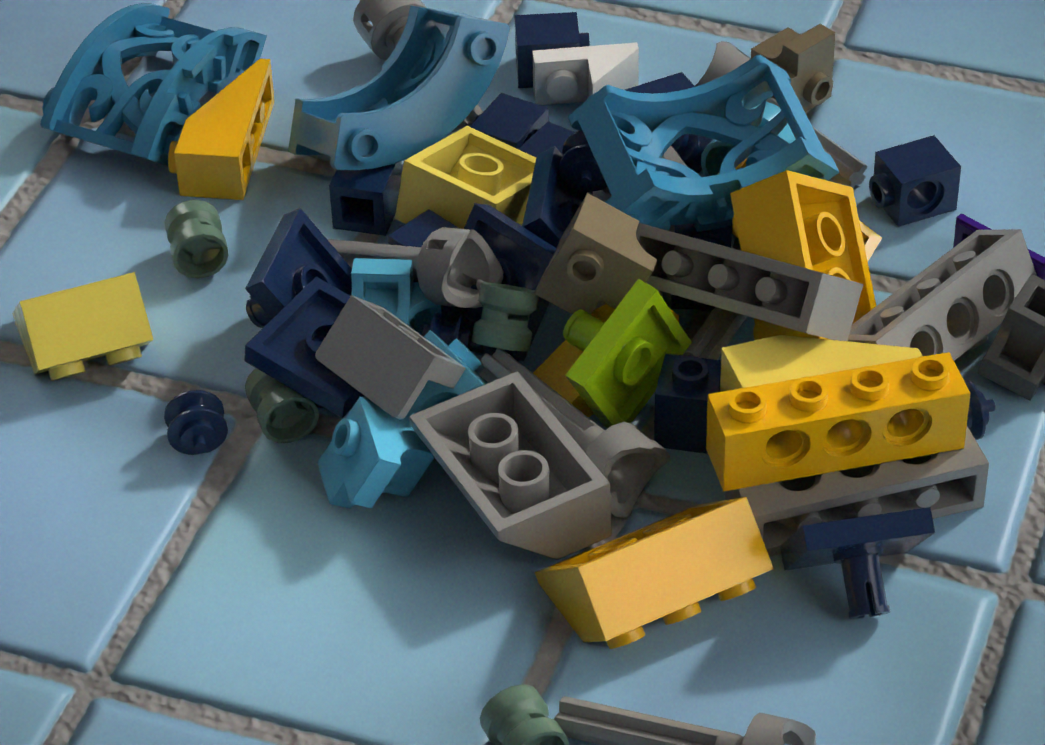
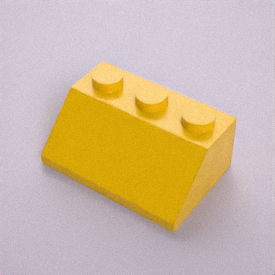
M786 170L730 193L734 211L732 219L733 229L739 239L741 251L863 284L853 323L876 307L853 187ZM754 318V340L777 335L827 339Z
M747 497L697 504L534 573L541 588L583 642L606 641L609 649H614L643 638L646 635L643 625L661 617L665 625H669L700 613L701 608L698 601L718 594L720 601H725L754 590L756 585L753 578L774 568Z

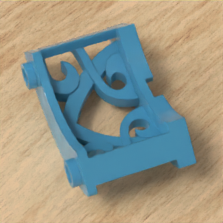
M139 3L127 6L113 13L96 26L74 52L55 87L51 88L45 95L42 106L43 117L40 125L42 128L168 166L170 144L172 141L179 140L185 120L201 107L200 102H198L200 98L208 91L219 93L258 61L261 57L267 35L235 27L214 31L168 18L169 8L152 3ZM158 51L172 52L174 66L171 70L150 72L138 78L128 87L121 70L123 63L140 56L155 57ZM156 91V93L154 94V96H150V95H149V94H151V93H153V92ZM92 100H95V102L91 106H89L90 102ZM88 106L91 122L99 121L107 115L96 131L79 126ZM124 122L136 134L133 142L115 137Z
M410 5L408 19L401 38L389 58L381 66L383 70L376 77L363 86L357 85L337 95L316 99H295L288 152L296 155H328L331 157L330 165L334 169L362 170L398 163L435 144L450 134L465 120L488 89L500 65L507 44L510 26L507 23L469 16L464 13Z
M762 55L754 56L735 70L717 79L680 91L654 94L636 93L619 89L612 85H605L598 92L589 96L581 106L568 116L573 129L583 130L612 195L605 203L639 220L641 224L669 231L671 225L693 224L697 232L733 225L734 211L730 193L788 170L827 181L839 173L832 156L824 151L790 84L791 79L787 71ZM774 95L781 111L768 123L759 128L758 126L763 119L766 100ZM787 123L796 139L790 144L777 136ZM684 134L699 135L735 146L725 156L719 175L701 177L687 166L664 159L662 156ZM747 158L746 167L736 170L735 168Z

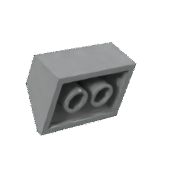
M518 371L409 416L410 426L499 541L558 560L612 536L610 482Z

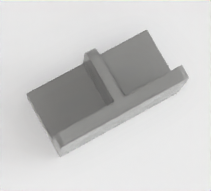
M353 295L348 299L315 354L316 359L397 419H404L428 380L454 389L466 369L384 307Z

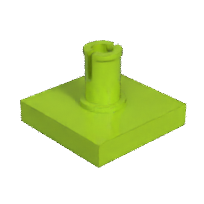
M638 279L605 323L583 309L574 312L568 319L563 330L564 339L583 352L565 376L603 426L609 428L622 422L632 423L656 391L665 353L683 355L692 342L658 290Z

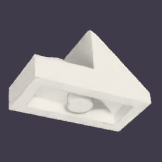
M637 42L532 51L533 94L535 104L538 105L585 102L589 96L598 92L605 85H612L623 90L638 86L639 47Z

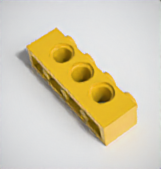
M950 352L708 394L706 450L724 492L963 449L965 446L971 393Z

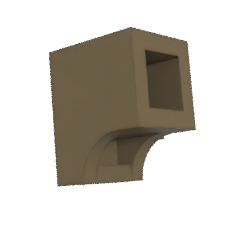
M822 24L816 25L803 34H799L787 27L751 48V59L756 55H762L787 71L791 79L790 84L804 111L807 112L831 97L836 32Z
M587 193L564 231L534 294L571 314L579 309L592 314L599 301L616 309L638 279L645 283L648 281L657 262V259L647 253L637 240L636 230L640 221Z

